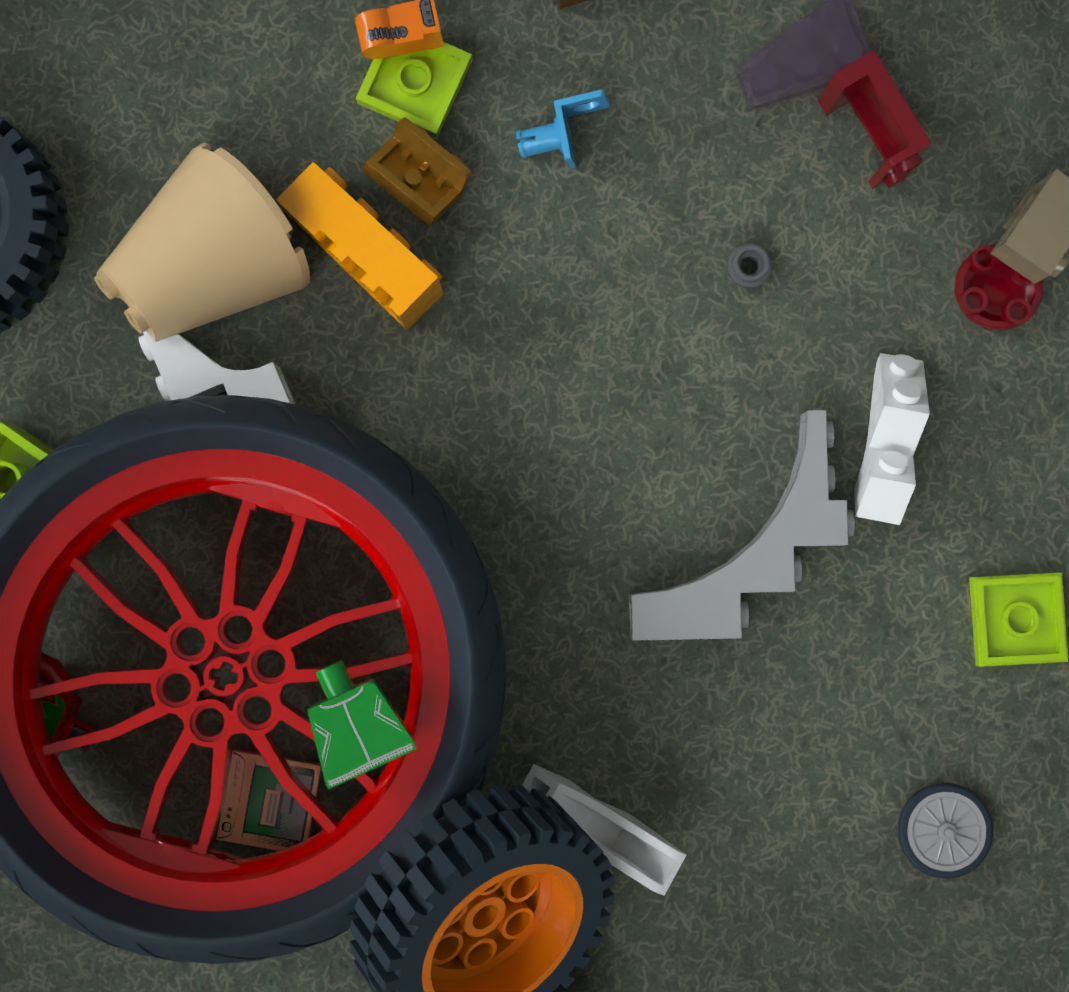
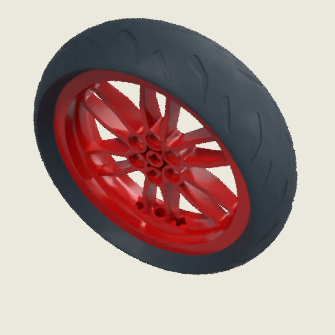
M236 395L195 396L158 402L122 413L73 437L29 469L0 499V869L8 879L39 906L62 922L103 943L136 954L175 962L207 964L252 962L291 954L326 942L349 930L351 920L360 918L354 909L358 897L371 896L364 886L370 873L382 876L385 870L378 861L386 851L397 855L403 849L397 839L406 830L413 837L419 834L423 827L418 820L429 812L436 820L444 816L442 807L444 803L455 799L462 807L466 805V793L478 789L481 791L496 752L504 715L507 680L506 654L499 606L488 572L471 536L453 508L432 483L397 452L374 436L341 419L305 406L269 398ZM219 493L242 500L226 551L220 609L215 618L210 619L203 615L174 569L132 527V518L164 503L199 494ZM259 508L290 516L292 517L291 521L295 524L281 566L255 609L239 604L241 556L253 512H258ZM312 520L339 528L371 559L388 584L393 594L388 601L333 614L282 638L274 637L267 629V622L295 569L308 521ZM114 530H117L156 572L181 614V619L176 621L169 629L132 606L89 564L86 556ZM74 572H77L118 616L166 649L167 658L164 666L108 670L50 685L40 682L41 654L47 626L58 598ZM390 610L400 611L409 649L402 654L346 666L350 677L355 678L402 665L410 667V692L404 724L414 737L417 749L386 763L379 776L366 772L355 777L366 788V793L349 811L338 819L331 815L293 773L270 734V731L282 720L314 740L309 717L284 699L283 692L287 683L319 681L315 672L325 667H299L297 652L294 647L335 625ZM235 616L247 618L252 625V634L244 643L236 642L229 636L228 625ZM190 627L197 628L205 637L204 648L198 654L189 653L182 645V636ZM267 650H275L283 655L285 669L281 675L270 676L262 670L260 660ZM228 662L233 665L231 672L238 673V679L224 687L219 684L221 677H215V669L225 667ZM173 674H182L189 679L191 691L186 699H177L170 694L168 682ZM97 684H151V693L155 702L154 706L117 725L61 740L49 738L41 700L46 696ZM260 696L268 700L272 709L269 719L260 722L255 721L247 713V703L251 697ZM214 708L223 715L224 727L221 732L210 733L202 727L200 720L201 714L205 709ZM168 713L176 714L183 721L184 729L155 784L142 830L108 821L78 791L57 756L62 751L116 738ZM239 733L249 735L280 784L322 826L323 830L286 849L256 857L242 858L210 849L226 798L233 735ZM194 744L213 748L210 802L200 838L194 843L180 837L160 834L162 829L157 827L173 780Z

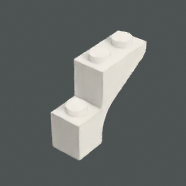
M146 331L143 332L144 335L138 337L146 358L149 361L155 360L160 376L156 377L155 380L165 401L195 396H214L226 391L228 395L269 398L295 404L281 368L274 362L250 370H231L221 367L180 334L157 342Z
M879 354L873 382L867 443L861 469L854 487L855 517L900 525L916 486L913 455L930 415L924 363L922 360H916L903 354Z
M533 764L522 786L529 793L532 788L542 791L547 797L550 795L603 850L602 853L609 859L612 866L650 890L665 896L686 854L631 814L595 799L567 778Z

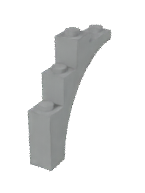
M808 410L800 415L798 451L789 483L774 513L752 541L726 563L695 580L665 590L629 594L631 640L742 638L741 628H748L749 609L747 601H741V593L795 592V582H801L802 564L800 556L794 555V547L848 545V537L854 535V513L852 510H847V500H829V492H834L835 470L833 466H828L827 448L833 447L834 427L832 421H826V410Z

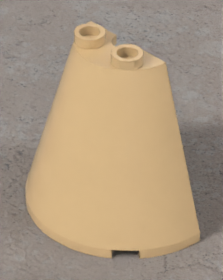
M201 143L189 152L94 277L98 287L109 299L121 298L128 305L129 308L124 313L130 324L141 334L146 331L155 342L301 290L310 283V271L303 248L298 246L296 249H293L290 242L291 235L288 233L293 228L278 204L260 181L238 159L221 147L214 152L210 151L212 148L209 143Z

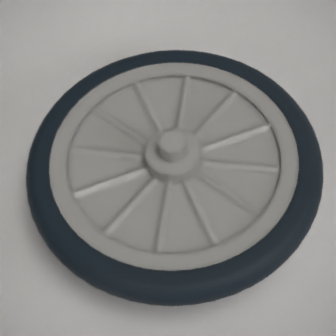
M936 783L920 789L906 802L898 821V838L903 853L915 868L932 877L951 879L970 873L983 862L991 848L993 824L986 805L974 792L953 783Z

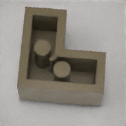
M1055 169L1025 193L1002 226L1006 231L990 253L1034 284L1050 275L1053 278L1057 277L1069 263V253L1067 252L1069 249V177L1058 169Z

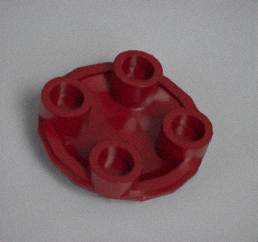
M983 245L974 250L962 262L955 276L954 294L960 310L971 322L988 330L1006 331L1021 326L1036 313L1042 301L1043 280L1036 284L1032 283L990 254L996 245Z

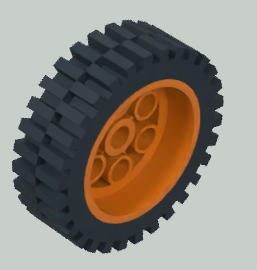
M502 785L491 786L488 799L479 789L466 793V805L462 807L455 799L442 805L444 816L436 820L429 812L418 820L423 827L419 834L413 837L406 830L397 839L403 847L397 855L389 851L385 852L378 861L385 870L382 876L372 873L368 876L364 886L371 896L358 897L354 909L360 918L351 920L350 932L355 939L350 941V949L356 958L353 961L357 970L372 992H553L560 984L567 989L575 980V977L570 972L575 966L584 969L591 959L586 952L587 947L599 946L603 936L596 928L608 926L611 914L605 907L614 904L615 896L609 888L615 885L614 875L609 870L611 864L609 859L602 853L603 850L550 795L547 797L542 791L532 788L529 793L522 785H512L510 792Z

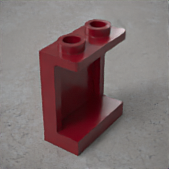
M874 50L835 72L818 99V103L826 116L849 103L885 160V163L868 181L872 189L884 182L888 188H891L912 174L911 170L923 162L920 155L932 144Z

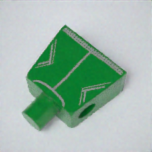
M343 660L315 672L327 699L310 706L307 710L328 790L417 749L414 737L374 678L354 686Z

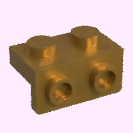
M406 117L397 122L393 136L365 162L363 173L430 227L463 195L471 176V170L464 165L458 156L450 154L434 141L423 128L416 126Z

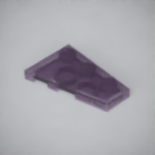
M827 0L736 67L735 73L748 112L825 88L835 72L870 52L853 0Z

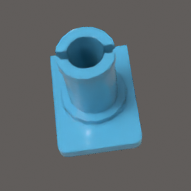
M604 90L555 100L556 118H554V123L525 130H516V138L520 140L518 148L521 157L524 159L527 156L560 149L570 169L576 168L577 163L568 117L609 108V99Z

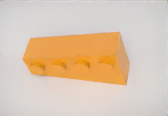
M312 162L276 199L277 203L292 220L408 331L444 294L440 284V280L443 277L425 259L420 261L409 250L411 248L409 243L396 230L391 228L388 231L377 221L379 215L364 199L360 197L355 201L345 191L348 187L346 182L332 168L328 167L323 171Z

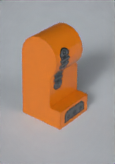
M415 0L389 6L387 9H370L355 17L362 56L365 58L380 59L444 47L434 0Z

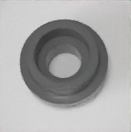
M752 243L742 244L735 248L727 261L729 277L735 284L743 288H754L764 283L769 277L772 268L768 252L761 246ZM745 259L754 261L757 267L756 272L752 274L745 273L741 268V262Z

